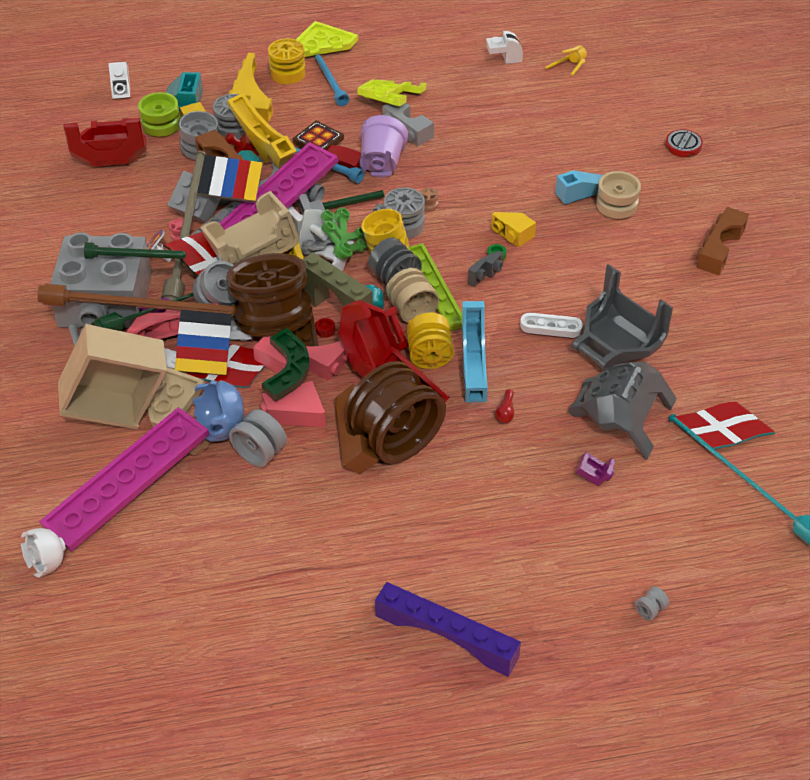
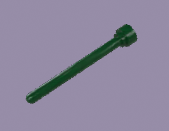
M85 242L84 245L85 259H94L98 255L170 259L186 258V252L178 250L99 247L91 242Z

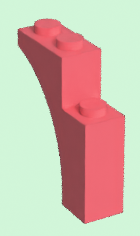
M166 310L164 313H147L139 316L126 333L155 339L178 335L180 311Z
M271 336L263 337L253 347L254 360L275 373H279L285 368L287 360L270 344ZM341 340L328 345L306 346L309 353V371L327 381L334 375H337L346 362H350Z

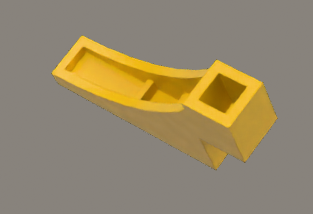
M248 53L246 59H243L242 68L239 69L237 80H234L233 89L229 91V94L244 93L256 111L269 124L273 114L272 98H268L256 84L254 79L256 71L255 53Z
M244 93L227 101L231 111L265 163L272 160L276 167L280 168L296 154L297 150L288 136H283L273 129L256 111Z

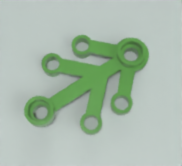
M344 207L337 209L334 214L326 209L321 214V218L325 221L321 228L335 243V255L342 260H346L353 255V252H363L367 248V243L363 240L365 237L362 228L358 227L354 232L347 233V221L350 219V212ZM357 240L355 244L348 243V241Z

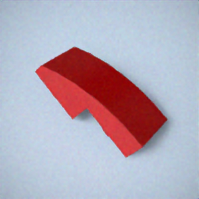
M331 145L328 148V152L338 156V163L350 169L360 166L361 152L337 145Z

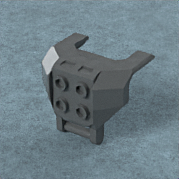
M609 264L606 265L602 293L587 306L584 333L576 338L571 346L577 352L581 351L599 364L598 367L603 371L614 364L649 357L659 350L668 335L673 311L672 306L660 299L656 316H654L622 294L619 289L621 272Z
M628 362L613 365L596 377L586 378L582 383L581 392L575 403L570 405L568 412L574 417L588 416L604 431L621 429L627 432L645 460H648L654 445L644 432L643 423L656 396L659 397L664 406L669 410H672L677 398L657 369L646 362Z

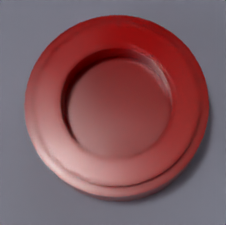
M322 318L315 323L317 336L328 338L335 334L336 327L332 319Z

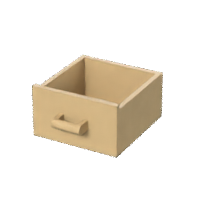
M85 324L58 380L60 416L138 429V423L167 372L163 340Z

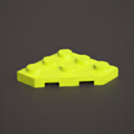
M314 21L296 40L304 45V55L307 57L351 49L358 41V35Z

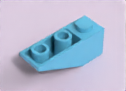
M574 170L557 175L555 194L564 205L598 194L599 180L603 175Z

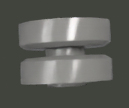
M215 261L196 277L192 290L197 303L232 306L238 301V299L231 296L226 279L227 272L234 266L232 263Z
M258 409L251 410L243 418V421L236 424L229 433L230 442L236 452L245 461L257 467H265L273 459L274 454H278L287 444V436L278 421L270 414Z

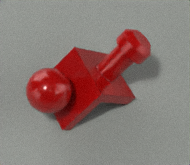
M228 133L225 136L226 142L234 145V150L237 154L242 150H251L257 156L260 155L247 134H244L239 140L232 133Z

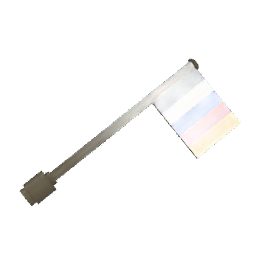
M197 151L180 239L189 236L197 195L256 203L263 162L210 156L204 151ZM175 259L172 277L164 282L161 299L165 297L173 300L183 296L185 284L180 279L183 262L180 259Z

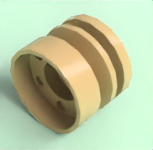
M408 268L398 272L389 280L386 286L388 299L396 307L403 321L407 323L422 313H434L439 305L440 298L437 292L429 284L423 272L417 268Z

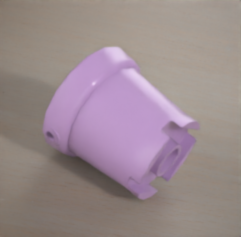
M386 115L372 116L364 121L361 126V168L365 172L366 169L371 171V176L381 178L390 176L393 170L395 172L401 151L404 150L408 141V130L401 121Z

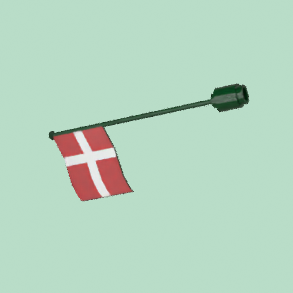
M203 232L163 245V247L169 250L185 251L186 258L180 260L196 276L210 264L220 261L203 235ZM192 292L171 301H183L194 297V294ZM149 308L124 318L118 315V313L113 312L96 318L91 325L123 331L125 321L158 309Z

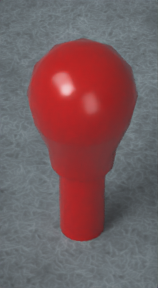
M511 389L505 391L504 400H502L495 411L496 419L503 424L511 422L514 418L512 402L514 391Z

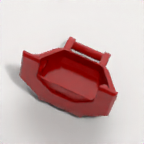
M122 118L120 121L107 122L91 121V128H86L81 133L79 132L78 123L63 124L71 156L92 167L133 163L146 151V136L142 132L140 118Z
M357 300L341 307L340 331H338V335L353 371H357L363 378L379 367L378 362L392 346L399 352L409 346L396 315L398 311L395 306L382 310L365 301ZM387 317H389V320H390V322H391V325H392V327H393V329H394V332H395V334H396V337H397V339H398V343H397L396 338H395V336H394V334H393V331H392V329H391V326H390V324H389V321H388Z

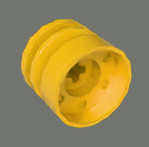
M289 38L279 39L271 43L268 47L270 76L273 81L280 84H294L304 79L306 75L304 45L300 41Z
M381 209L370 213L363 219L361 226L369 253L381 241L393 237L399 239L407 248L409 247L402 216L398 211Z
M430 312L417 315L409 321L406 326V335L410 359L413 364L419 368L436 369L451 361L454 356V345L451 338L450 324L446 317Z

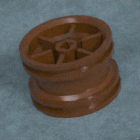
M284 253L262 254L236 263L227 272L226 279L231 296L238 299L234 304L236 306L234 322L237 329L241 332L262 337L273 336L285 328L292 332L304 326L313 316L311 297L302 290L308 282L306 264L301 258Z
M394 361L375 368L356 385L346 402L344 420L356 435L360 434L369 439L371 450L385 463L395 464L415 456L431 442L444 421L446 404L444 399L430 386L421 385L419 376L405 363Z

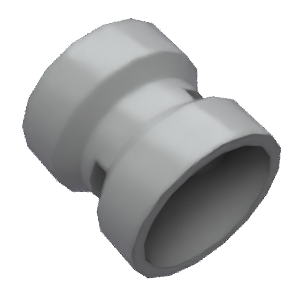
M316 184L304 194L307 195L311 202L316 200L322 201L325 187Z
M653 586L646 592V596H641L635 601L634 605L641 617L651 621L658 615V611H663L669 606L670 602L664 591Z

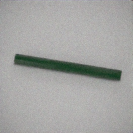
M380 190L322 204L325 210L384 198V192Z

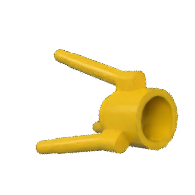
M581 45L563 50L562 54H570L547 65L545 69L570 59L571 62L578 63L570 74L573 76L581 65L586 62L587 52Z

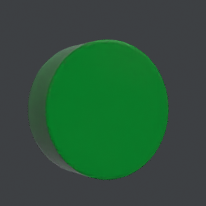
M493 244L487 248V255L501 251L502 261L506 259L507 249L503 245Z

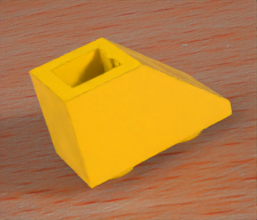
M494 212L492 213L491 229L519 248L535 237L536 222L523 213Z

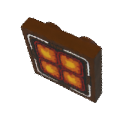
M317 120L293 137V143L301 148L310 142L326 151L331 145H337L344 140L343 133Z

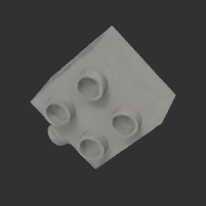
M82 232L72 234L71 236H64L50 284L66 285L67 290L71 292L147 298L152 276L149 258L100 255L94 257V259L84 258L85 242L94 243L99 247L148 249L146 237H132L127 233H117L112 236H90ZM75 301L66 302L65 307L52 306L57 327H69L70 325L84 327L85 324L91 325L96 318L113 312L118 313L123 318L140 312V307ZM136 318L125 321L123 328H130Z

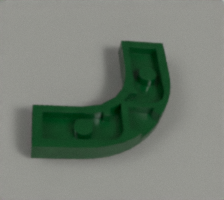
M288 328L270 337V344L287 360L285 368L262 383V389L274 401H278L298 388L309 372L308 350L304 343Z

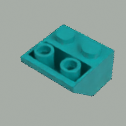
M183 72L168 86L166 93L175 96L178 100L179 111L180 107L200 102L203 92L201 73Z

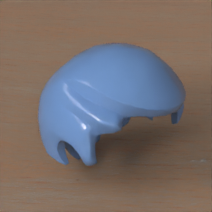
M211 380L209 384H198L194 391L200 389L204 391L201 396L193 399V403L196 406L194 416L200 424L209 430L210 435L205 439L208 441L228 439L231 429L243 421L244 404L240 392L233 385L225 381L217 383Z

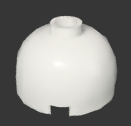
M35 528L22 533L21 538L25 537V543L21 544L23 558L28 568L33 565L38 572L33 574L35 577L40 578L48 575L61 565L64 556L63 551L66 549L64 540L61 537H58L50 529Z

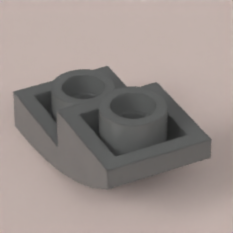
M502 252L491 253L468 269V285L475 287L479 281L484 280L485 276L492 278L497 272H500L503 267Z

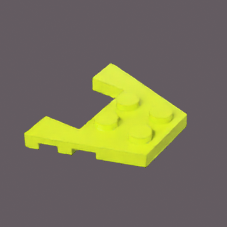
M372 79L358 87V95L402 106L406 103L407 95H400L399 93L406 91L421 94L426 91L427 83H420V86L411 85V82L395 84L394 81Z

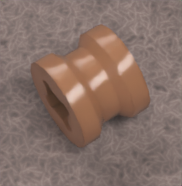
M434 188L422 189L420 193L424 196L425 211L436 210L438 208V191Z

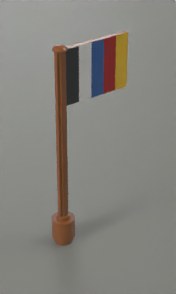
M46 283L45 285H39L38 302H42L43 305L65 307L66 302L75 301L180 311L175 370L186 373L226 376L231 319L236 314V306L234 304L228 306L80 293L67 290L66 285Z

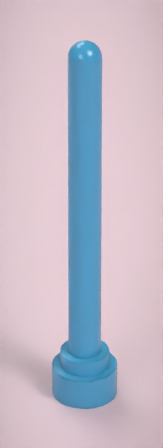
M316 55L315 60L335 93L334 100L337 105H347L350 100L347 92L340 89L321 55Z
M295 147L296 153H298L301 149ZM336 164L331 168L334 171L347 175L350 181L357 184L361 183L364 178V170L358 167L350 169Z

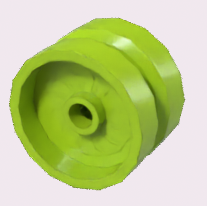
M157 92L146 95L140 100L138 109L141 117V126L146 134L163 137L171 135L179 129L180 113L178 100L175 96L169 93Z

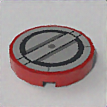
M680 129L672 131L667 135L665 145L666 148H669V152L676 156L690 157V155L694 154L695 156L701 151L703 140L701 136L691 130Z

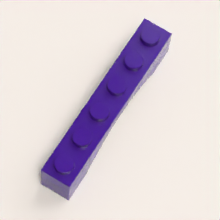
M386 582L375 599L376 617L396 626L417 627L439 634L466 649L486 667L509 677L519 659L521 641L389 582Z

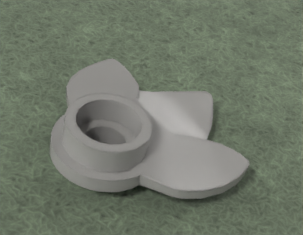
M330 237L325 241L322 239L317 241L306 240L302 242L303 245H300L302 254L307 255L317 250L326 249V245L333 241Z

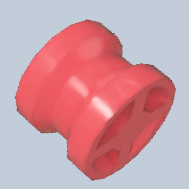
M182 218L174 219L169 224L173 241L180 239L183 224Z

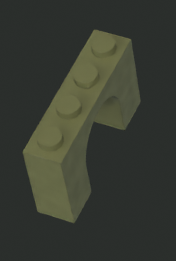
M312 252L302 259L306 264L308 282L302 290L309 294L311 305L317 307L330 297L329 289L338 297L342 307L357 300L373 305L372 290L319 255Z

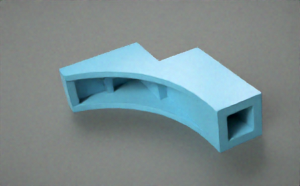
M484 301L462 302V368L465 403L487 402Z

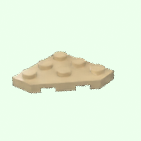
M167 367V372L147 407L152 426H156L177 407L187 412L193 404V399L197 398L202 392V389L194 391L195 387L198 384H205L204 380Z

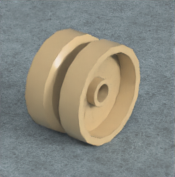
M613 171L603 175L599 180L596 207L599 212L613 219H623L634 215L638 209L641 182L633 174L624 171Z

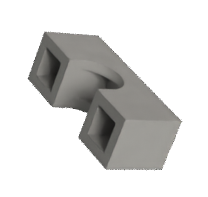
M389 103L382 106L383 115L396 118L406 126L408 141L417 147L434 138V123L424 115L411 118L410 105L407 103L402 106Z

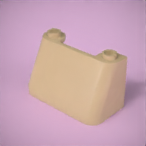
M271 191L263 194L256 201L258 213L225 230L220 223L215 221L200 227L220 261H226L235 265L253 256L283 253L298 243L299 235L290 211Z

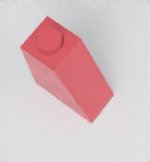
M313 381L302 383L298 388L278 401H274L267 393L262 394L263 403H260V409L270 414L280 425L326 427L325 411Z

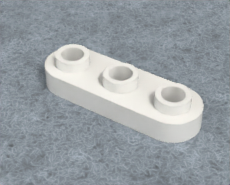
M526 313L521 317L520 328L526 333L575 338L582 334L583 323L575 317Z

